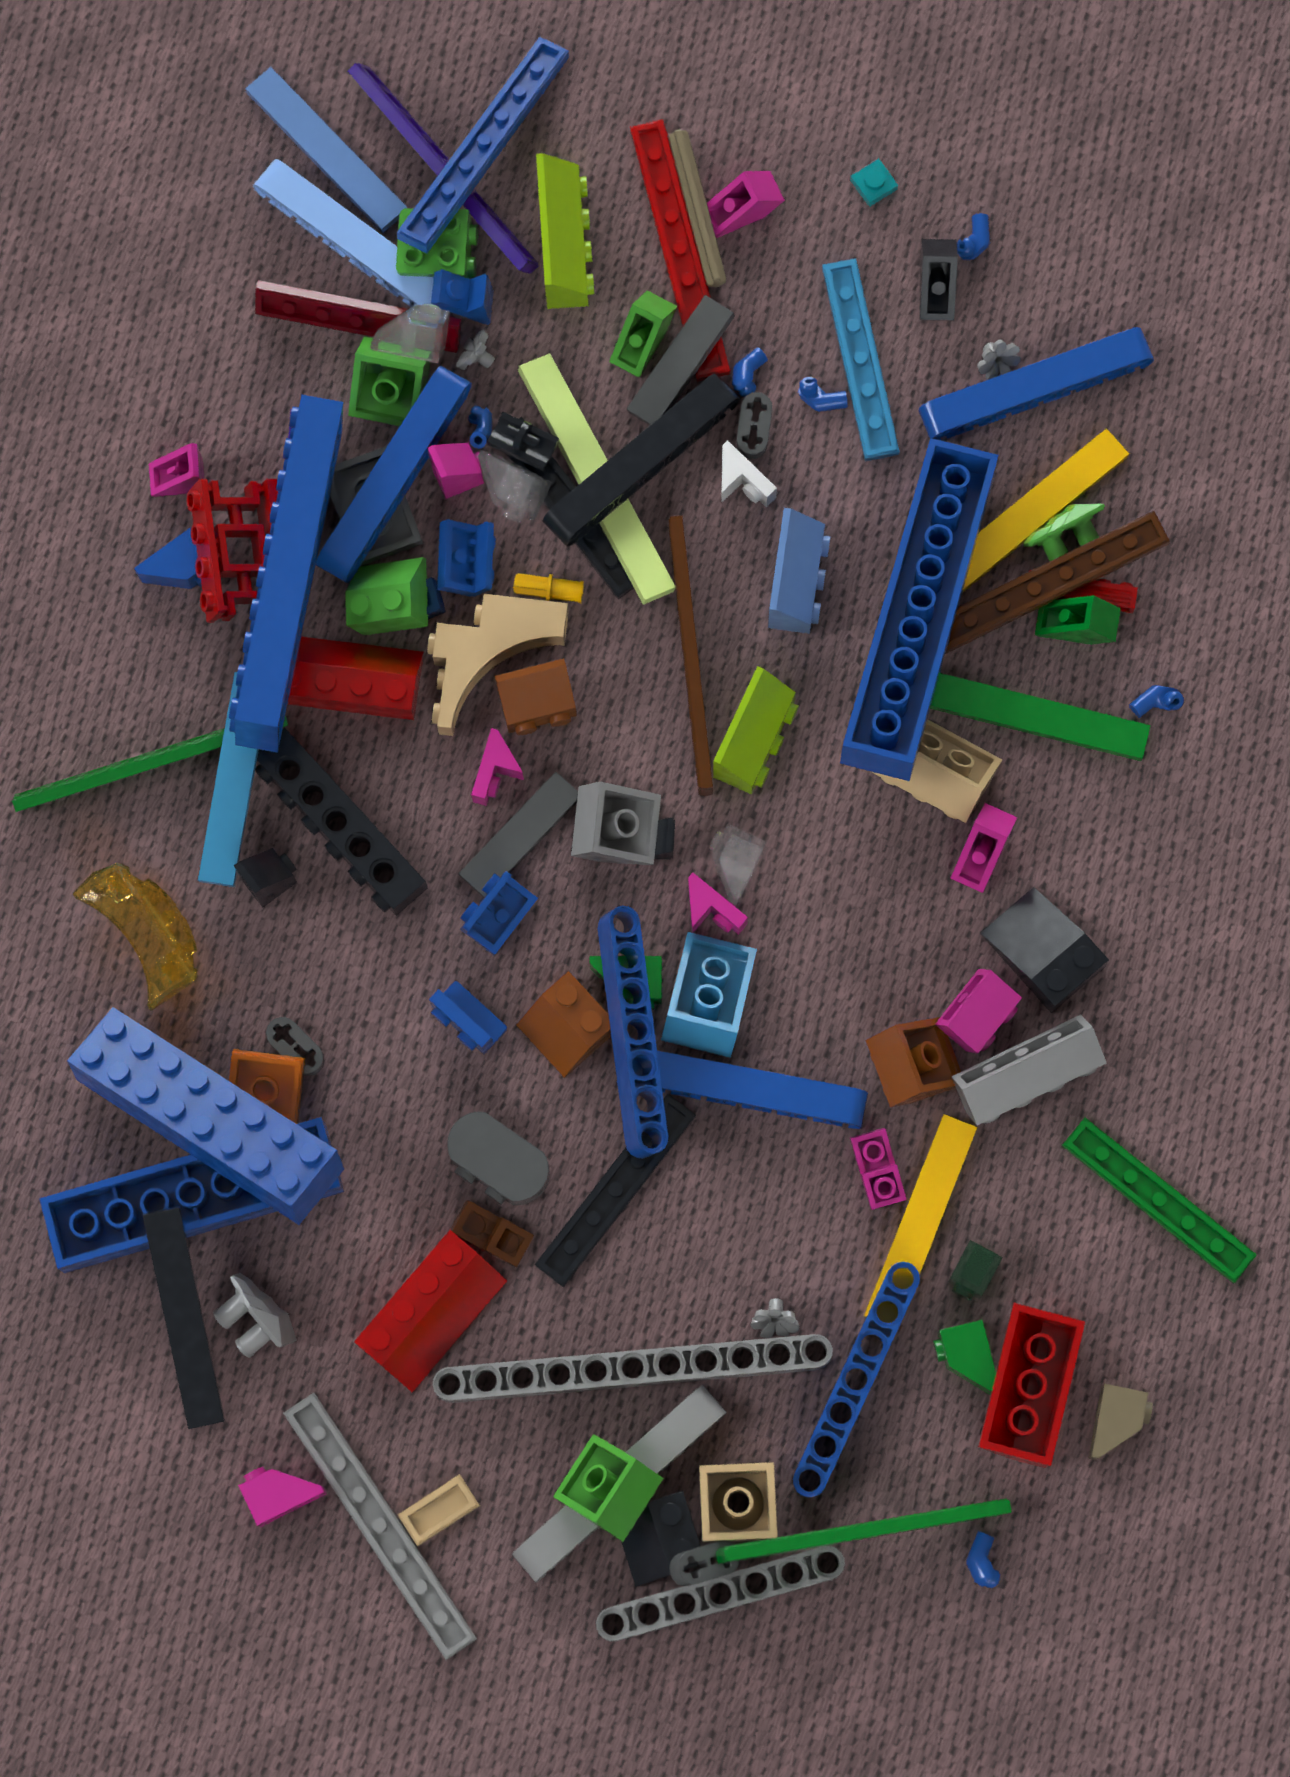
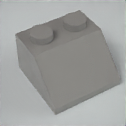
M595 782L579 786L571 856L598 862L654 865L661 795L605 782Z

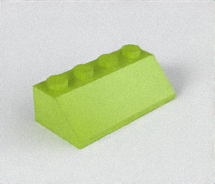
M544 153L536 154L547 309L589 306L588 295L595 294L593 274H586V262H592L591 241H584L583 230H590L589 209H582L581 198L588 197L587 177H580L579 164Z

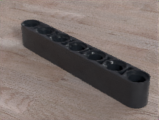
M717 374L710 375L556 503L546 513L542 522L566 547H570L717 425L726 416L724 413L729 408L733 410L737 406L740 397Z

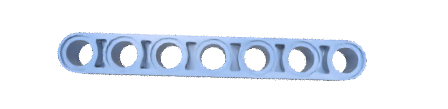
M275 159L253 184L254 189L261 197L265 198L267 196L270 198L269 202L288 217L294 216L297 218L295 222L318 238L320 235L324 238L322 240L323 243L342 257L348 256L350 258L349 262L369 277L375 276L377 278L375 281L396 297L402 296L404 298L402 301L412 309L442 316L446 315L448 311L431 305L434 277L399 275L396 270V245L288 165Z

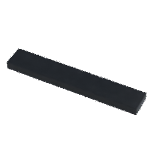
M506 454L548 510L576 488L553 456H551L545 470L542 471ZM600 523L575 543L618 600L634 589Z
M668 1093L663 1099L668 1130V1143L661 1152L643 1159L632 1156L625 1147L535 1263L538 1269L563 1288L696 1118V1114ZM643 1131L641 1135L642 1142L646 1147L651 1148L652 1139L648 1133Z
M180 1206L143 1213L188 1429L224 1422L222 1403Z

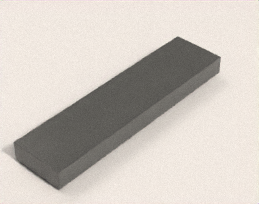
M705 295L627 407L628 412L646 424L651 425L672 408L734 319V313Z
M555 772L459 872V876L484 898L486 893L482 891V888L495 873L500 877L505 871L511 873L577 803L578 791Z

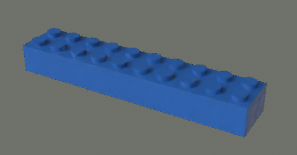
M301 395L299 407L293 406L289 423V427H291L290 438L285 440L283 450L284 466L283 470H279L276 491H278L277 501L272 503L270 534H266L263 547L264 563L263 566L259 567L257 575V598L252 600L250 609V632L246 631L243 665L239 664L236 677L237 694L236 698H232L229 711V719H231L229 732L235 733V745L278 753L343 433V402Z
M930 438L842 745L840 764L910 781L989 498L999 455Z

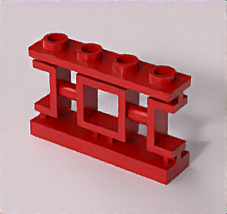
M199 479L187 493V507L189 511H192L193 517L191 539L197 547L198 555L195 570L197 577L201 578L202 585L200 607L205 612L207 623H214L218 619L230 621L236 615L235 604H252V600L257 598V591L252 590L251 578H257L259 567L263 566L264 563L263 547L266 534H270L272 503L277 501V479H266L263 483L250 481L244 487L245 497H220L218 480H211L208 483L207 479ZM257 508L259 524H243L242 511H254ZM212 511H228L229 524H217L214 527ZM226 538H251L254 564H229ZM221 578H237L238 591H226L223 594Z

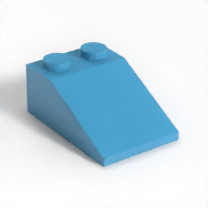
M688 932L661 1041L731 1058L757 949Z

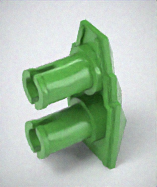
M1104 503L1067 505L1060 514L1050 518L1045 526L1031 533L1024 541V547H1032L1036 544L1038 546L1042 545L1049 561H1052L1068 553L1061 538L1062 531L1072 529L1080 546L1099 538L1091 519L1094 514L1104 509Z

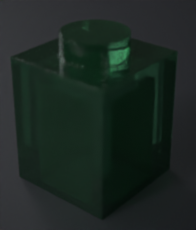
M970 1240L948 1283L954 1285L952 1291L969 1301L972 1300L973 1296L981 1299L1003 1257Z

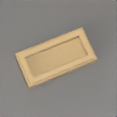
M459 1474L398 1514L416 1545L420 1546L480 1507V1505Z

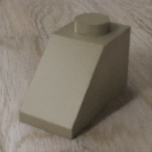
M1109 1384L1101 1386L1088 1459L1097 1460L1140 1431L1143 1424L1149 1425L1153 1403L1147 1402L1149 1392Z

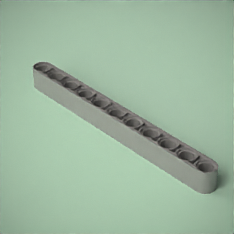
M811 1334L443 1368L436 1373L433 1378V1389L441 1400L448 1403L814 1371L823 1369L828 1365L833 1349L826 1337ZM809 1344H821L825 1348L826 1357L819 1362L809 1360L805 1354V1349ZM782 1346L787 1349L790 1355L787 1363L775 1365L770 1361L768 1354L773 1347ZM737 1350H747L752 1354L753 1362L748 1368L742 1369L734 1365L732 1356ZM710 1353L716 1358L717 1364L712 1371L703 1372L697 1368L695 1360L700 1354ZM666 1356H673L680 1362L678 1372L673 1375H665L659 1369L661 1359ZM631 1359L640 1361L644 1367L642 1374L634 1379L626 1377L622 1371L625 1362ZM595 1362L601 1363L607 1368L605 1378L598 1382H593L586 1376L588 1366ZM557 1366H564L570 1371V1378L563 1385H556L549 1378L551 1370ZM528 1369L533 1373V1382L529 1387L518 1388L514 1385L513 1377L518 1370ZM486 1372L494 1374L497 1378L495 1388L488 1392L481 1391L477 1387L478 1377ZM450 1375L456 1376L460 1380L459 1390L452 1395L442 1393L440 1389L442 1380Z

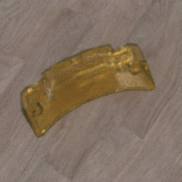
M115 863L93 872L73 892L76 900L78 899L93 907L116 925L132 945L145 973L148 988L147 1006L150 1011L175 996L196 980L198 970L194 968L193 954L197 951L191 928L186 918L182 916L176 907L175 902L151 879L148 878L146 881H141L131 874L128 866Z

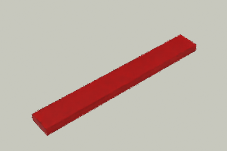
M663 119L632 126L630 127V133L683 328L703 297L706 295L711 298L706 284ZM720 337L696 372L697 382L704 381L712 374H717L720 377L731 373L722 337Z

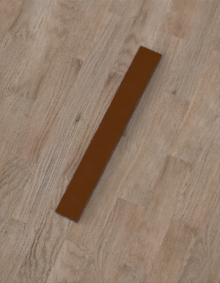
M1155 511L1145 514L958 606L945 654L1169 545L1170 540Z
M682 515L670 516V519H668L698 794L700 796L713 795V782Z

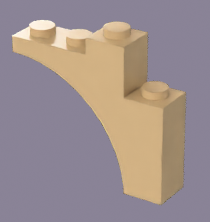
M484 594L482 605L476 604L474 625L479 627L437 623L436 634H429L427 653L433 655L434 665L445 666V669L439 668L437 677V690H442L441 702L434 703L432 723L437 724L439 735H454L456 721L467 696L480 679L493 667L505 659L529 649L554 645L565 646L569 615L568 603Z

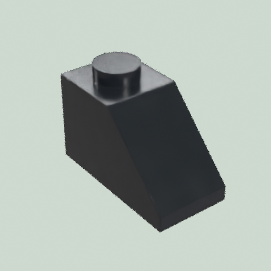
M922 239L920 320H954L958 264L956 239Z
M273 848L239 861L234 865L242 882L262 908L297 883L292 874L297 870L285 853L278 856Z

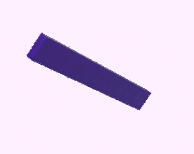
M355 63L348 70L349 74L438 176L448 163V157L373 70L360 63ZM474 189L463 204L465 209L469 210L471 216L519 271L531 274L539 267V263Z

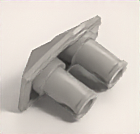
M241 1273L230 1277L231 1282L236 1288V1294L221 1307L213 1311L217 1322L225 1329L232 1327L247 1312L255 1319L257 1323L235 1340L238 1349L243 1355L248 1358L252 1357L254 1353L270 1340L279 1348L294 1343L297 1340L289 1314L279 1308L274 1300L260 1291L248 1277Z

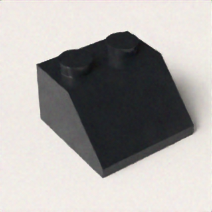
M683 1491L648 1502L625 1540L621 1541L635 1587L671 1576L670 1564L674 1556L681 1552L701 1547ZM698 1562L683 1566V1569L687 1571L699 1567Z

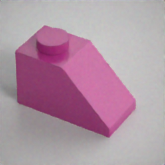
M744 171L707 202L716 238L766 217L785 201L771 171Z
M469 443L440 444L427 448L433 473L445 500L484 484L482 472L487 470L479 451L472 452Z
M985 803L972 827L950 879L983 893L1017 817Z
M264 1466L244 1475L246 1482L238 1485L255 1523L259 1527L327 1495L325 1488L318 1484L274 1469L266 1471Z

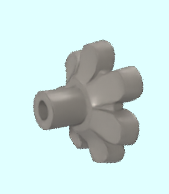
M484 330L477 332L474 341L470 338L466 340L463 346L466 351L459 357L456 363L457 368L465 370L468 365L470 366L476 362L485 368H489L492 365L495 357L485 351L488 334Z
M1003 340L986 344L982 353L984 360L977 364L980 374L986 373L985 377L989 380L997 377L998 374L1003 375L1011 372L1009 366H1017L1020 363L1021 358L1017 355L1020 348L1014 343L1007 345Z
M777 1298L769 1301L768 1310H757L751 1321L753 1329H762L760 1336L763 1338H772L774 1332L778 1336H789V1332L796 1333L799 1330L795 1313L783 1311V1301Z

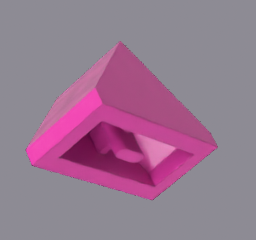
M190 443L149 463L152 497L187 494L199 479H204L203 458L197 444Z

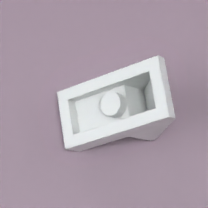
M727 440L722 445L721 501L723 502L743 484L742 490L752 502L757 503L760 501L767 507L776 499L777 487Z

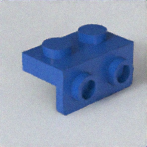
M449 519L440 522L437 590L469 597H475L491 590L494 581V570L492 568L493 550L496 544L494 523L484 522L476 526Z
M507 871L502 873L500 877L494 873L482 888V891L486 893L479 905L472 902L460 917L465 922L460 930L493 956L538 899L511 878V874Z
M457 981L453 982L444 993L438 989L429 999L433 1008L430 1013L443 1026L447 1027L451 1024L460 1033L457 1038L471 1051L477 1048L485 1054L507 1031V1026Z

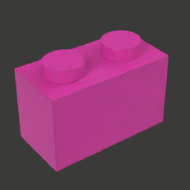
M978 969L935 1025L966 1052L978 1054L980 1051H985L994 1042L996 1037L994 1033L1000 1025L1007 1023L1013 1018L1018 1010L1016 1005L1022 997L992 970Z

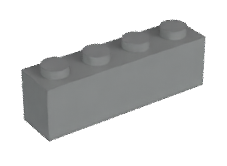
M1080 1014L951 1077L966 1113L978 1126L982 1123H990L997 1120L1001 1114L1013 1108L1024 1107L1031 1103L1034 1098L1046 1092L1057 1091L1065 1083L1079 1076L1091 1075L1098 1067L1107 1062L1093 1027Z

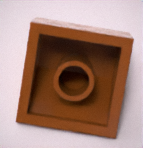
M564 658L495 676L508 733L516 732L519 736L535 732L537 730L536 726L550 723L552 727H558L570 723L571 717L577 716Z
M569 971L538 998L516 1025L564 1078L611 1037L609 1014Z
M940 1017L897 1024L866 1040L871 1059L876 1067L890 1108L911 1104L956 1088L951 1076L960 1073L961 1069L948 1035L935 1025Z

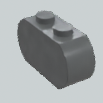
M486 1112L469 1113L461 1117L451 1128L447 1147L453 1164L457 1166L454 1172L470 1184H473L476 1179L487 1188L484 1193L500 1205L505 1200L512 1205L528 1204L536 1200L546 1189L550 1170L545 1153Z

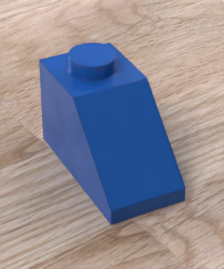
M191 527L134 568L142 583L192 589L196 585L202 587L201 578L197 577L195 570L198 555L197 547L191 539Z

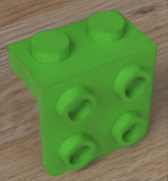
M404 208L400 211L398 230L414 208ZM458 210L427 254L398 240L396 258L398 274L401 276L434 277V272L443 269L468 279L475 278L476 257H471L472 245L478 244V225L472 223L469 210Z

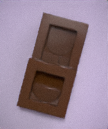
M469 1200L465 1201L450 1229L464 1241L514 1267H518L534 1237L528 1231L504 1218L496 1216Z

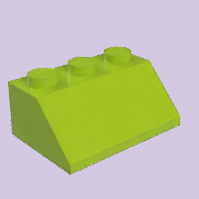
M757 666L713 761V778L749 794L753 793L755 786L763 787L770 768L765 766L770 754L777 756L785 738L779 734L785 723L792 724L799 705L794 704L796 692L759 666Z

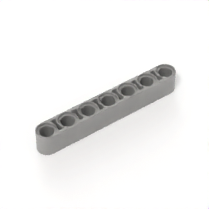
M701 1385L625 1453L658 1474L685 1452L688 1446L690 1447L703 1436L715 1422L722 1419L727 1412L704 1385ZM565 1505L512 1553V1556L535 1582H538L546 1575L547 1571L552 1570L574 1550V1547L580 1545L599 1527Z
M822 1546L738 1570L699 1584L682 1586L606 1608L598 1615L596 1629L605 1640L611 1642L620 1641L837 1578L842 1573L845 1566L844 1557L837 1548ZM831 1553L837 1558L838 1567L835 1572L825 1574L819 1570L817 1559L821 1554ZM795 1563L800 1566L802 1579L796 1584L786 1583L781 1576V1570L784 1565ZM752 1573L762 1574L767 1581L766 1590L761 1594H752L746 1588V1578ZM717 1583L726 1584L731 1590L730 1600L722 1605L714 1603L710 1598V1589ZM682 1593L690 1594L696 1602L695 1609L688 1615L679 1614L674 1608L675 1598ZM645 1604H654L660 1611L659 1619L652 1625H645L638 1618L639 1609ZM609 1614H618L624 1621L623 1630L617 1635H608L603 1629V1620Z

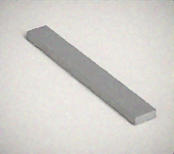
M313 1392L285 1411L283 1414L445 1660H448L477 1640L316 1394Z

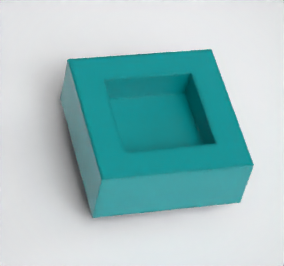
M879 158L850 177V181L869 207L898 190L897 182Z

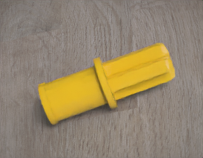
M518 573L514 578L513 590L515 594L546 598V601L557 599L582 603L584 581L553 578V574H549V577Z

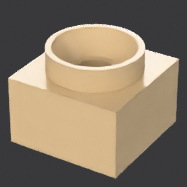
M774 1462L699 1466L703 1543L759 1541L777 1538ZM734 1493H742L748 1498L749 1507L742 1513H735L728 1507L727 1500Z

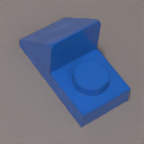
M443 269L436 271L433 278L431 305L482 324H490L494 291L489 276L483 274L473 279H468Z

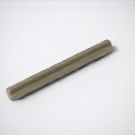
M678 129L669 135V142L706 284L709 287L717 288L725 284L727 278L689 134L686 130L681 131V129Z

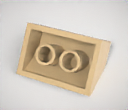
M927 719L910 781L875 772L872 773L881 777L887 784L896 785L911 793L917 800L937 807L948 817L959 819L966 823L977 807L1002 759Z

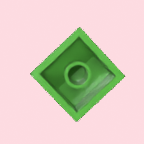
M364 336L355 353L348 416L400 426L428 382L432 350Z
M421 557L360 566L345 591L346 626L362 635L428 627L426 558Z
M593 1434L553 1497L623 1542L664 1478L634 1457Z

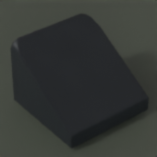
M673 818L658 820L654 859L671 860L673 858L675 820Z

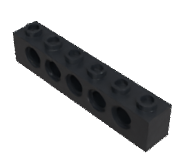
M285 727L282 730L278 753L259 749L255 772L267 785L273 781L281 791L277 795L290 810L295 806L304 815L300 819L303 825L314 836L318 832L321 833L328 841L324 845L326 850L336 861L343 858L351 866L347 871L360 887L366 883L375 894L371 896V899L384 913L390 909L397 916L428 889L427 883ZM295 766L300 769V773L295 779L286 780L282 778V773L286 768ZM320 792L324 795L323 800L318 805H308L305 803L308 794ZM342 817L347 820V824L341 831H332L328 828L332 819ZM358 843H367L371 846L369 853L364 857L354 856L352 854L353 847ZM383 868H389L394 871L393 878L387 883H380L375 880L377 872Z

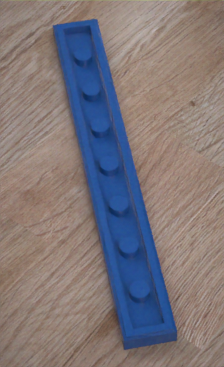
M542 37L537 39L397 231L398 240L426 254L429 252L569 59V50Z

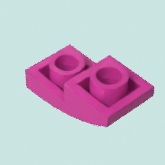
M881 1128L849 1137L871 1210L907 1200L886 1129Z

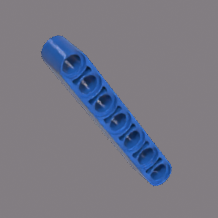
M1140 327L1131 328L933 399L919 407L918 411L929 438L941 440V437L946 436L948 439L973 430L974 425L978 424L979 427L1007 418L1005 414L1011 413V415H1015L1039 406L1038 402L1043 401L1046 404L1071 395L1070 391L1072 390L1079 392L1103 383L1102 379L1108 378V380L1121 377L1134 372L1135 368L1139 366L1141 369L1146 368L1154 362V358Z
M439 366L323 546L317 558L316 566L346 583L354 577L428 460L429 453L427 448L439 443L470 392L471 382L443 366Z
M622 905L600 918L598 922V937L625 1145L632 1156L643 1159L661 1152L668 1143V1130L640 919L634 909ZM614 918H618L623 923V933L614 927ZM619 953L627 957L629 962L628 968L623 967L619 963ZM624 988L632 993V1004L626 1002V1000L624 999ZM628 1024L633 1025L637 1029V1040L631 1038L628 1034ZM633 1060L641 1064L643 1069L641 1076L633 1071ZM638 1096H641L646 1100V1112L640 1110V1108L638 1107ZM643 1131L648 1133L652 1139L651 1148L646 1147L642 1142L641 1135Z
M657 1050L663 1093H665V1090H671L673 1095L700 1100L702 1096L707 1097L706 1101L730 1106H736V1103L742 1104V1108L767 1113L776 1110L778 1115L807 1120V1117H813L815 1122L841 1127L844 1123L849 1124L848 1128L851 1129L862 1128L868 1092L864 1090ZM633 1060V1071L641 1076L643 1072L642 1066L638 1061Z
M898 1262L891 1266L881 1284L794 1472L793 1484L796 1491L802 1496L815 1497L824 1490L919 1285V1272L911 1263ZM904 1268L911 1272L913 1282L909 1288L899 1289L894 1285L892 1276L897 1269ZM882 1302H891L896 1306L898 1314L893 1322L885 1323L878 1318L877 1307ZM874 1335L881 1340L882 1350L877 1356H867L862 1351L861 1343L864 1337ZM851 1369H861L866 1374V1385L860 1390H853L846 1384V1374ZM844 1402L849 1405L851 1417L846 1423L838 1424L832 1420L830 1409L833 1404ZM821 1436H830L835 1441V1452L829 1457H821L815 1452V1441ZM805 1470H815L820 1476V1484L813 1491H806L799 1485V1476Z

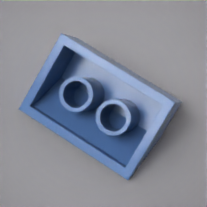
M784 508L769 607L768 628L810 634L811 623L818 624L821 603H816L814 600L816 590L823 591L826 570L819 569L821 556L828 557L831 536H824V523L791 508Z

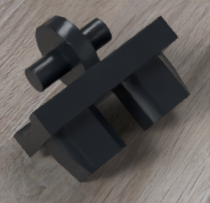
M502 412L494 431L487 440V445L542 471L545 470L559 443L558 437L505 412Z

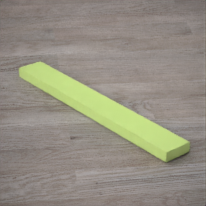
M551 354L519 365L518 372L551 434L559 438L558 447L578 484L582 483L608 461ZM627 499L603 519L600 525L644 605L673 593L676 586L629 499Z

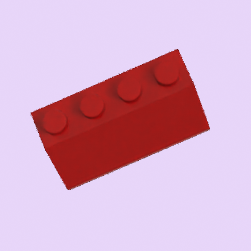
M301 636L288 705L414 720L424 652Z
M449 1230L357 1337L354 1343L413 1393L506 1284L507 1280L474 1249Z
M1013 1303L978 1445L979 1448L1038 1467L1047 1468L1051 1466L1085 1321Z

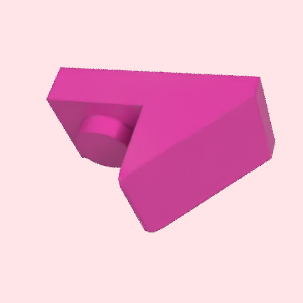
M493 728L490 730L471 794L473 803L487 806L489 797L496 798L501 778L497 777L496 773L524 780L523 772L500 732Z
M692 873L688 877L692 933L695 932L710 913H713L715 916L712 920L717 926L727 933L732 929L739 935L748 924V917L696 874Z

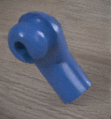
M978 213L971 217L972 234L965 238L964 241L960 239L957 242V252L961 259L973 260L989 247V216L987 214Z
M759 347L751 351L733 367L732 386L744 398L756 391V385L752 382L753 372L768 361L766 355Z
M805 377L800 381L799 396L801 400L815 411L822 412L848 408L846 391L826 393L818 386L817 380L813 377Z
M476 405L472 407L468 421L471 424L477 425L476 430L470 436V443L474 448L480 449L487 444V440L492 434V413L488 408L482 409Z
M1153 685L1129 704V708L1138 718H1141L1152 708L1169 711L1178 710L1183 706L1184 697L1175 688Z
M978 1531L966 1559L967 1567L978 1585L994 1588L1000 1581V1573L998 1570H994L988 1554L995 1538Z

